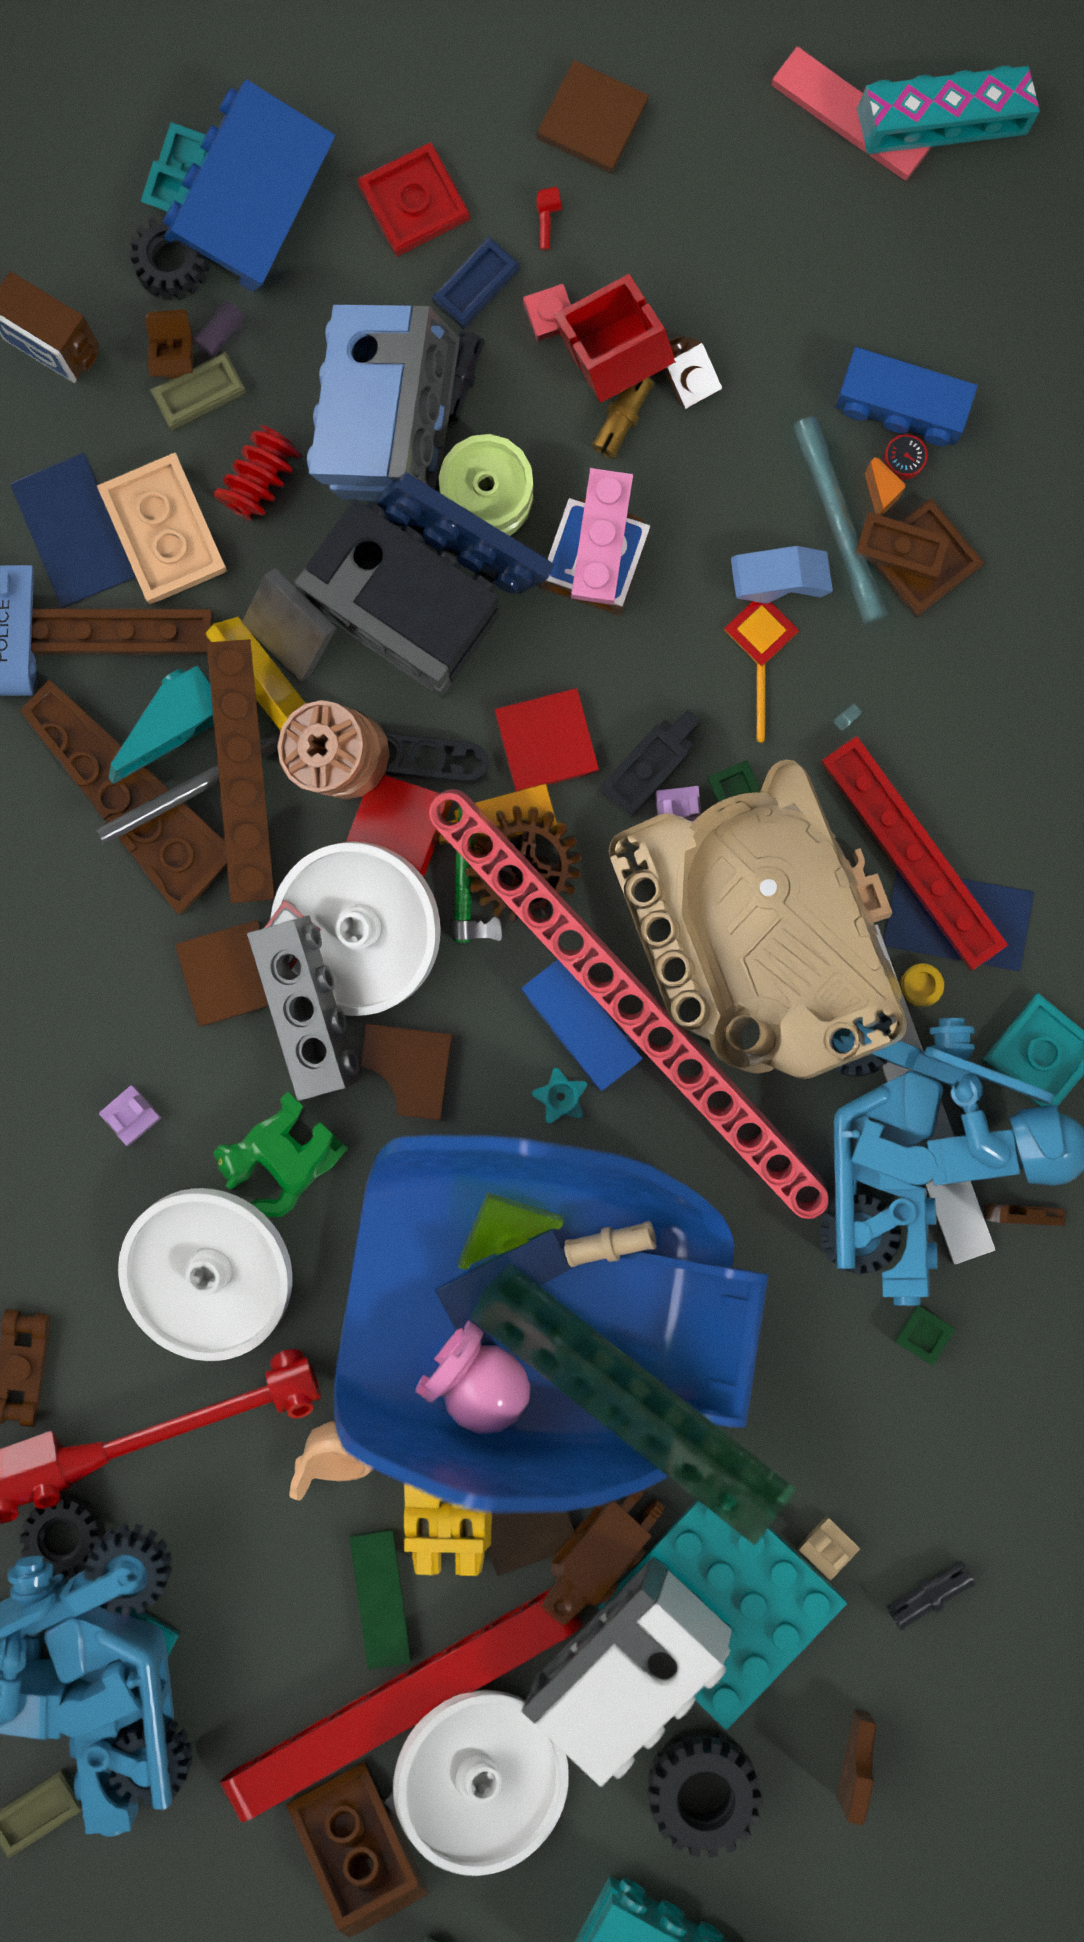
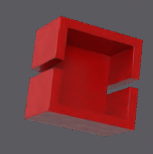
M630 274L554 314L567 351L580 372H583L585 380L600 403L676 363L664 326L651 306L646 303L645 297Z

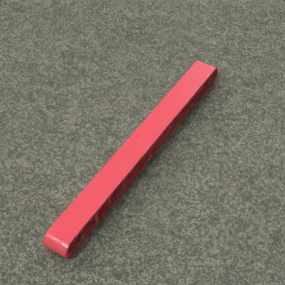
M452 789L439 794L431 803L429 810L430 820L434 827L786 1205L801 1218L812 1219L822 1215L827 1209L829 1199L825 1182L816 1170L686 1030L673 1023L668 1011L465 793ZM451 799L458 802L463 812L461 820L458 822H448L443 819L440 814V804L442 801ZM477 832L489 835L493 842L492 851L483 855L474 852L470 846L471 835ZM505 865L517 866L523 873V882L518 886H507L500 879V869ZM542 897L549 900L553 905V914L544 919L535 917L529 907L533 899ZM566 930H574L581 934L584 944L577 950H567L562 947L559 936ZM595 963H607L611 966L614 975L607 982H597L590 976L589 968ZM631 994L638 996L643 1002V1008L636 1014L625 1013L621 1010L618 1003L622 997ZM656 1027H665L671 1031L673 1039L670 1043L659 1046L650 1041L648 1034ZM686 1059L697 1060L703 1067L702 1071L695 1077L683 1076L678 1070V1066L682 1061ZM715 1091L727 1092L732 1097L730 1104L721 1109L712 1107L707 1100ZM745 1123H754L761 1128L760 1134L753 1140L742 1139L738 1136L737 1131ZM781 1154L790 1159V1164L782 1171H773L767 1167V1161L774 1155ZM811 1186L819 1190V1195L812 1202L805 1203L796 1198L797 1192L803 1187Z

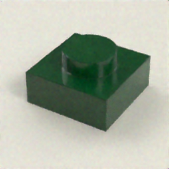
M748 760L710 775L707 778L717 803L733 796L761 792Z
M915 1305L895 1337L894 1342L934 1366L956 1329L921 1306Z

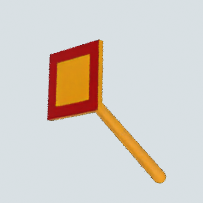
M752 601L723 630L757 663V741L762 743L765 741V664L799 630L772 602L766 604Z

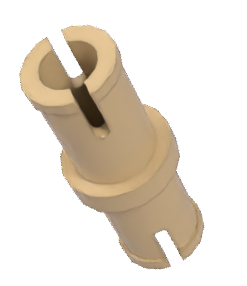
M650 1221L615 1230L612 1226L604 1227L601 1229V1233L565 1240V1254L570 1267L603 1259L614 1262L620 1259V1255L655 1249L656 1235Z

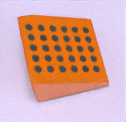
M875 457L870 462L865 472V477L875 514L882 516L900 498L906 486L879 458Z

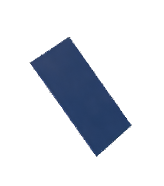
M84 453L10 483L61 608L136 577Z
M897 870L890 905L892 914L888 918L884 939L885 946L962 961ZM960 878L1008 944L1007 947L988 959L983 965L1020 971L1034 892Z

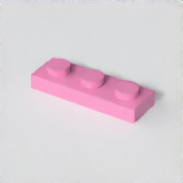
M590 468L571 599L614 605L633 474Z

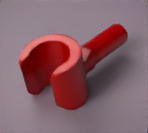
M558 187L542 189L537 194L536 207L540 222V250H550L551 219L549 213L562 211Z

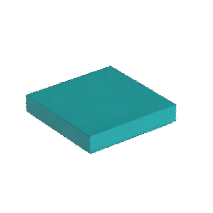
M1037 993L981 1060L997 1073L1054 1094L1051 1105L1057 1104L1058 1107L1084 1075V1030ZM1027 1097L1038 1107L1049 1106L1048 1104Z

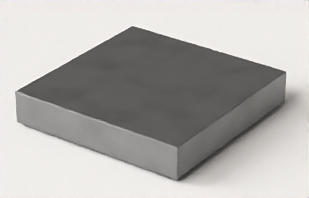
M276 568L265 574L242 621L251 634L300 682L311 676L336 630V627Z

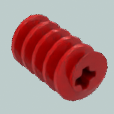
M260 425L263 432L253 431L251 433L250 440L254 446L245 445L242 447L241 455L246 461L236 459L232 463V469L237 475L226 474L223 477V483L228 490L218 488L214 492V497L221 504L248 521H252L250 518L251 513L265 516L267 513L259 504L260 499L274 502L276 499L269 491V485L281 488L284 486L277 472L279 470L287 473L293 472V468L286 461L287 456L297 459L302 457V454L291 441L265 425Z

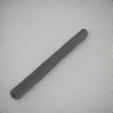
M281 731L260 741L262 759L278 751L277 745ZM215 765L96 829L95 832L99 840L105 845L218 784V766Z

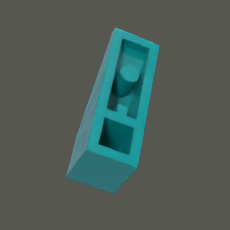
M197 665L186 672L183 668L177 669L162 680L161 683L163 685L160 686L111 763L108 778L112 784L214 726L210 683Z

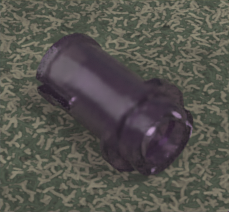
M225 301L222 306L216 305L215 310L217 312L193 339L201 349L213 358L236 329L241 331L244 328L241 323L246 317L229 301Z

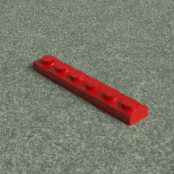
M857 736L824 758L820 764L970 971L976 969L1007 947L1008 944L860 739Z

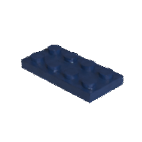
M407 472L386 487L376 502V505L385 511L384 513L390 522L400 527L404 525L409 526L419 532L425 539L426 544L440 550L445 548L458 556L457 561L462 566L475 572L481 570L494 578L493 583L507 593L515 594L517 592L521 594L547 580L555 565Z

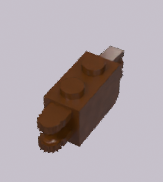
M644 1489L621 1497L617 1502L613 1500L595 1506L551 1560V1574L557 1580L541 1608L557 1623L566 1625L587 1604L597 1605L599 1602L605 1603L619 1587V1583L616 1581L626 1568H633L645 1555L647 1549L644 1545L651 1537L648 1531L663 1513L664 1506L658 1500H654L645 1507L643 1513L635 1521L628 1512L639 1501L645 1491Z

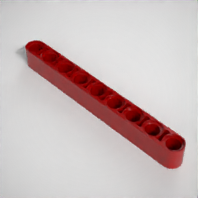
M549 1588L232 1770L219 1783L240 1822H246L418 1724L425 1715L444 1701L460 1694L472 1693L569 1637L583 1626L578 1613L566 1625H561L553 1620L541 1608L551 1590Z

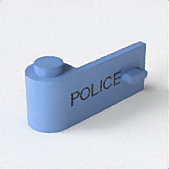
M32 565L0 566V696H34L36 694L37 664L35 656L31 651L34 568Z

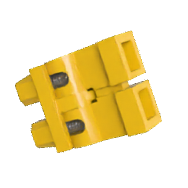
M404 1483L405 1552H412L415 1574H439L442 1571L441 1552L455 1553L457 1575H479L482 1572L484 1552L491 1545L492 1512L472 1510L444 1502V1500L433 1497Z

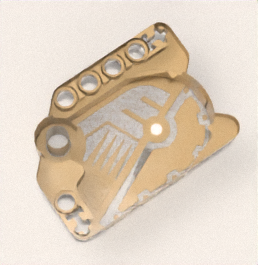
M782 760L771 767L760 793H746L727 798L707 809L694 822L675 814L665 813L620 832L610 843L609 855L673 1023L680 1028L710 1040L711 1047L717 1057L729 1066L756 1074L778 1069L794 1077L807 1079L895 1044L906 1033L907 1021L899 1002L902 997L900 987L889 960L884 956L876 936L878 932L869 910L864 906L857 888L858 882L851 865L845 858L835 839V834L829 827L808 773L800 764L792 760ZM628 842L640 847V849L634 852V856L640 867L645 868L648 865L647 870L635 871L631 860L621 856V854L627 851L626 844ZM651 879L656 886L654 897L648 902H639L635 897L637 884L642 880ZM657 919H667L671 926L670 935L664 941L654 942L650 937V926ZM674 958H681L686 965L685 975L677 982L668 981L664 972L666 964ZM689 998H696L701 1004L700 1016L693 1022L683 1021L679 1012L681 1004ZM883 1012L890 1018L896 1017V1022L890 1026L891 1034L886 1036L880 1030L871 1032L867 1036L871 1039L872 1043L866 1045L864 1033L857 1025V1022L863 1020V1026L870 1028L880 1022L878 1015ZM752 1023H758L760 1038L755 1046L745 1050L742 1043L743 1032ZM840 1029H850L855 1035L854 1047L848 1053H837L832 1047L833 1035Z

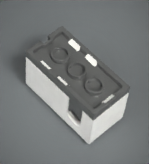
M654 1556L536 1675L531 1687L532 1692L527 1696L521 1710L534 1724L537 1722L536 1726L600 1787L612 1776L616 1779L622 1777L635 1760L633 1755L642 1746L646 1749L651 1748L664 1733L665 1728L663 1725L672 1716L680 1719L692 1707L696 1699L694 1695L703 1686L710 1689L720 1680L726 1671L724 1661L731 1651L728 1645L732 1630L669 1570L666 1572L667 1568Z

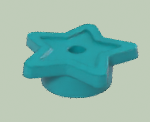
M554 1068L549 1084L532 1091V1096L545 1104L546 1122L551 1124L563 1114L582 1118L583 1112L578 1099L587 1087V1083L585 1081H568L560 1069ZM558 1093L565 1095L563 1101L557 1100Z

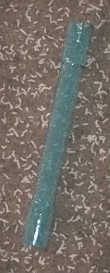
M817 417L804 418L793 425L794 432L803 457L808 463L851 580V589L863 623L877 621L888 615L876 580L871 575L867 561L854 556L859 539L831 465L829 450Z

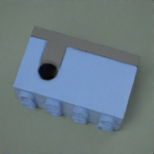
M333 305L332 317L328 321L325 331L327 341L326 358L319 372L321 383L320 399L313 413L315 426L313 446L309 448L307 454L309 474L320 483L330 485V490L343 500H353L355 498L358 501H377L381 492L405 472L438 491V476L443 462L460 338L430 306Z

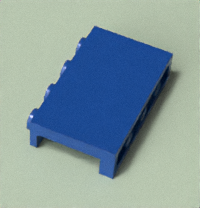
M246 79L237 91L230 87L219 107V111L225 115L218 128L211 125L200 146L201 149L206 151V154L200 166L194 162L191 164L181 186L188 190L181 203L176 200L173 201L163 220V224L169 227L164 236L165 240L170 243L174 239L179 240L241 277L238 284L254 292L263 284L336 135Z

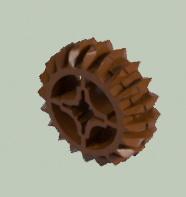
M518 805L512 807L514 819L506 820L504 812L502 810L497 811L496 817L499 825L496 827L504 836L523 831L518 844L515 846L522 855H525L527 849L531 864L536 863V865L533 864V867L543 878L548 879L549 876H554L549 884L558 894L560 891H563L566 894L573 895L575 887L566 879H579L581 872L579 869L569 865L580 862L582 857L580 852L568 851L577 844L574 835L561 838L568 829L567 824L562 821L551 828L555 816L550 811L544 814L541 821H538V809L536 806H530L527 818H522V812ZM478 833L472 834L471 841L481 847L480 850L472 849L474 852L483 855L492 851L493 842L489 835L484 837ZM536 833L546 837L556 847L558 863L549 862L548 858L538 856L535 853ZM505 865L500 869L512 876V887L518 886L523 882V873L521 872V877L519 878L516 866ZM472 866L465 868L466 876L479 877L469 885L471 892L485 890L479 898V903L482 906H486L496 900L492 909L493 914L498 917L508 907L509 920L515 922L518 916ZM542 897L533 899L529 904L531 913L534 915L533 910L540 908L542 915L545 918L549 917L551 913L547 904L550 901Z

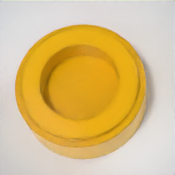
M929 964L911 966L905 970L899 981L905 1001L915 1007H926L934 1004L940 999L944 991V980L941 973Z

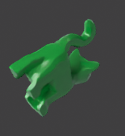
M288 1091L280 1099L282 1108L277 1114L255 1125L242 1142L235 1144L222 1143L213 1152L218 1170L227 1180L225 1187L233 1190L246 1181L258 1163H261L271 1173L282 1189L277 1200L259 1198L250 1202L267 1217H282L291 1211L299 1197L314 1179L330 1170L348 1150L320 1122L312 1129L313 1138L308 1143L301 1145L294 1140L289 1132L298 1120L303 1105Z

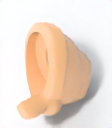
M332 1420L312 1429L306 1441L303 1455L296 1458L295 1474L291 1481L289 1496L300 1501L314 1478L327 1481H351L365 1477L373 1468L355 1459L343 1449L336 1431L335 1421Z

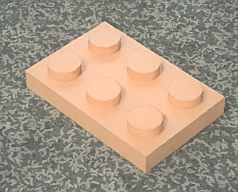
M172 453L97 485L149 605L228 572L176 453Z

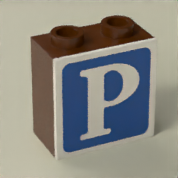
M12 271L8 273L0 285V335L6 342L75 383L83 370L88 371L93 366L98 356L97 348L99 343L84 316Z
M569 498L547 559L555 565L548 579L541 582L542 590L571 599L584 514L586 499L583 498L579 501ZM627 513L614 605L578 599L571 600L621 616L648 540L650 525L644 524L643 519Z

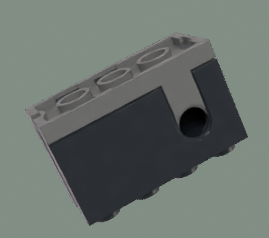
M354 498L309 561L306 570L302 571L294 584L332 624L442 698L451 686V682L453 683L500 616L499 608L497 607L499 605L498 596L494 594L496 588L480 575L475 574L471 578L458 568L461 564L447 552L439 550L436 554L423 545L425 539L415 530L405 525L402 529H399L387 521L388 517L384 513L385 511L375 503L368 501L364 505ZM369 561L381 562L376 568L371 570L361 568Z

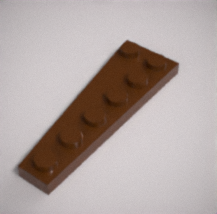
M50 679L20 709V712L107 823L169 790L145 767L112 784L108 778L110 766L122 746ZM184 803L119 837L120 841L140 864L167 902L181 916L227 868L224 839Z

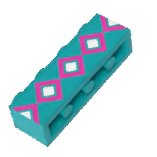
M1009 65L981 72L962 70L953 75L939 77L921 75L912 80L897 82L880 80L871 85H866L857 107L867 154L1027 135L1040 113L1029 66L1013 68Z

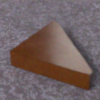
M987 1203L984 1209V1220L998 1223L1065 1226L1066 1211L1062 1208Z

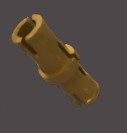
M649 377L643 380L637 391L635 390L637 384L622 391L616 402L609 404L606 410L608 417L596 439L591 444V447L597 453H601L606 441L610 439L611 442L604 456L610 459L616 458L629 428L636 426L639 420L637 413L654 386V382Z

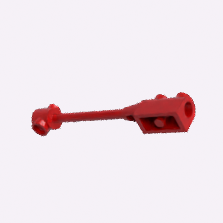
M297 1349L279 1352L270 1360L271 1370L265 1372L268 1385L106 1443L101 1441L64 1447L55 1434L49 1431L0 1449V1523H8L15 1520L19 1515L18 1507L33 1501L34 1505L38 1508H50L57 1505L61 1501V1491L71 1488L73 1483L106 1465L111 1459L262 1405L274 1402L279 1413L287 1411L288 1416L291 1418H302L309 1415L313 1411L312 1402L322 1399L319 1382L309 1357H305L304 1353Z

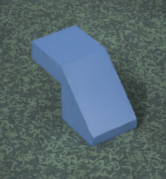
M792 546L740 554L731 558L737 599L768 604L790 592L815 597H823L833 592L826 551Z

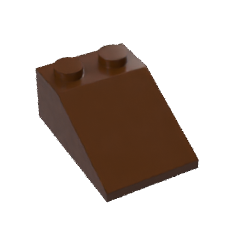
M365 1762L286 1805L339 1932L352 1938L430 1894L413 1854L390 1809L384 1803V1797Z

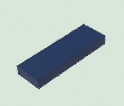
M550 1228L436 1288L435 1291L455 1330L463 1327L468 1320L472 1322L572 1269V1267H570L564 1251L553 1230Z

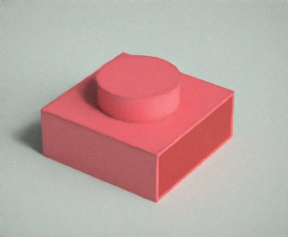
M560 284L523 297V303L537 342L559 335L560 331L554 314L571 305L564 285Z

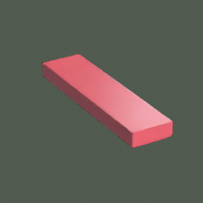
M796 47L772 79L771 86L867 154L857 113V107L863 93L802 49ZM931 147L868 155L906 182Z

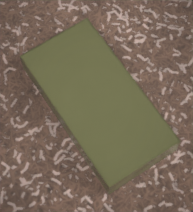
M226 352L194 367L193 373L183 374L150 390L171 431L246 394L245 388Z
M64 1768L0 1809V1846L8 1859L82 1811L81 1800H76L74 1784Z

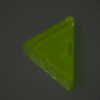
M487 1192L458 1258V1267L466 1270L474 1262L495 1253L498 1256L529 1242V1238L552 1228L560 1229L564 1223L562 1215Z

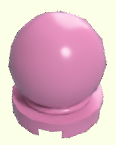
M468 1320L464 1329H457L435 1356L434 1360L440 1366L430 1379L425 1375L421 1377L416 1387V1393L429 1403L438 1397H444L447 1412L461 1427L477 1434L501 1432L522 1416L529 1403L530 1384L525 1369L514 1354L497 1345L481 1346L480 1340L483 1336V1330Z

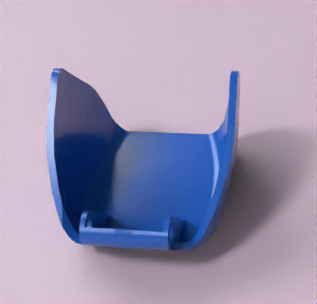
M411 1136L393 1139L375 1157L363 1197L334 1380V1418L339 1440L343 1449L349 1455L373 1469L433 1497L472 1510L486 1512L568 1511L599 1506L639 1492L664 1480L686 1466L704 1443L709 1424L737 1428L746 1427L769 1274L733 1267L735 1245L730 1228L724 1217L705 1198L687 1185L651 1165L616 1154L522 1139L486 1136ZM645 1221L652 1223L656 1235L655 1249L620 1255V1259L614 1262L603 1259L577 1265L472 1321L483 1330V1336L480 1340L481 1346L497 1345L513 1353L525 1369L530 1384L529 1403L522 1416L516 1422L501 1432L477 1434L458 1425L447 1412L444 1397H438L429 1403L416 1393V1387L421 1377L425 1375L430 1379L440 1366L434 1358L456 1332L435 1291L436 1288L550 1228L553 1230L565 1253L564 1245H566L565 1240L598 1234L601 1233L602 1228L612 1226L615 1230L642 1224Z

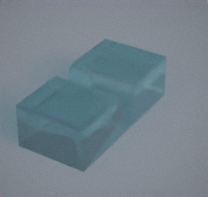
M852 704L833 722L842 731L859 717L862 712L855 704Z

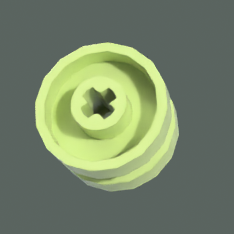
M485 434L471 436L457 443L446 455L438 476L440 493L505 534L511 536L516 533L529 518L533 504L532 468L524 452L509 439ZM489 486L493 487L490 491H486Z

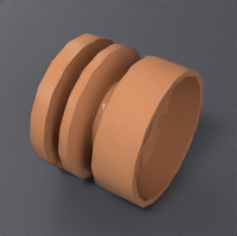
M323 700L306 703L291 713L281 728L277 745L280 765L288 779L302 789L345 800L362 797L374 789L386 773L390 755L387 737L379 723L365 713L338 703Z

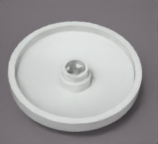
M357 841L343 842L320 848L308 854L285 876L276 893L271 917L282 902L286 900L304 916L310 915L311 921L321 929L322 946L320 952L324 965H327L333 974L334 989L332 992L337 1007L342 1009L344 1015H370L387 1010L410 997L423 984L431 972L439 950L440 917L436 901L427 882L405 858L377 844ZM299 960L291 969L297 975L301 972Z
M206 1188L187 1189L169 1194L152 1204L138 1217L126 1234L120 1251L118 1263L119 1284L123 1299L131 1316L152 1340L180 1356L202 1361H220L245 1354L261 1344L271 1334L288 1307L292 1290V1267L285 1243L272 1222L260 1210L236 1195Z
M477 1690L472 1693L454 1696L425 1715L412 1730L403 1745L395 1768L393 1783L396 1813L401 1827L416 1849L426 1859L444 1870L456 1874L478 1876L508 1869L526 1859L540 1847L554 1829L561 1815L568 1789L569 1771L567 1757L536 1726L537 1722L534 1724L521 1712L525 1703L524 1699L496 1690Z

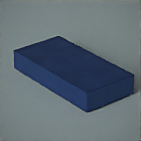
M488 237L432 296V301L464 330L520 270V264L494 240Z

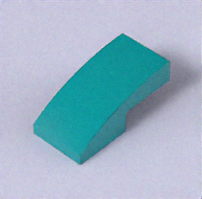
M170 122L159 161L153 160L141 198L142 203L168 212L174 200L179 203L182 202L188 190L181 186L183 179L191 164L194 162L200 166L206 154V151L200 148L205 134Z

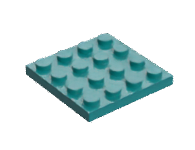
M717 1477L645 1553L643 1558L618 1582L619 1587L612 1597L605 1603H598V1609L601 1610L653 1556L667 1568L666 1572L669 1570L732 1630L728 1645L731 1651L724 1661L725 1673L713 1687L707 1689L703 1686L694 1695L695 1701L727 1730L848 1603L847 1599Z

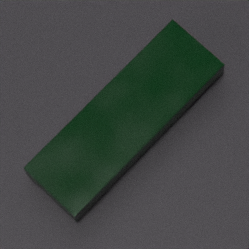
M394 1528L351 1534L349 1539L367 1670L410 1664L412 1657Z

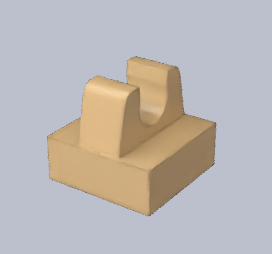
M828 1516L797 1546L798 1550L830 1581L860 1550V1547Z

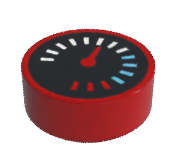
M899 435L893 438L886 447L883 463L901 480L912 479L920 474L927 462L928 453L926 446L914 435Z

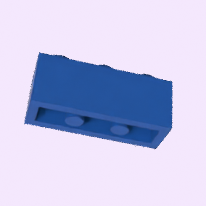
M855 347L835 408L843 410L844 415L854 420L865 421L869 418L884 423L883 426L892 432L907 433L910 431L923 435L924 439L933 445H956L963 433L978 385Z
M556 960L521 988L525 997L600 1092L642 1060V1057L638 1054L641 1048L624 1030L620 1031L609 1013L559 960Z

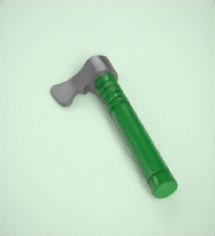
M458 806L459 821L463 814L461 806ZM470 837V846L472 849H474V843L471 841ZM457 851L456 904L454 905V918H451L450 938H453L454 942L468 943L470 939L490 938L500 941L503 938V931L499 917L493 916L486 923H483L480 919L477 921L471 919L470 904L472 902V892L469 885L472 883L473 877L466 876L465 868L471 865Z

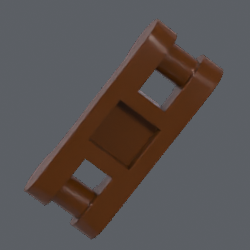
M6 1309L4 1312L0 1345L1 1424H4L6 1420L19 1421L20 1426L34 1428L36 1425L51 1326L50 1314L36 1313L35 1316L21 1315L20 1310ZM19 1332L32 1334L31 1346L18 1344ZM11 1390L25 1391L23 1404L10 1402Z

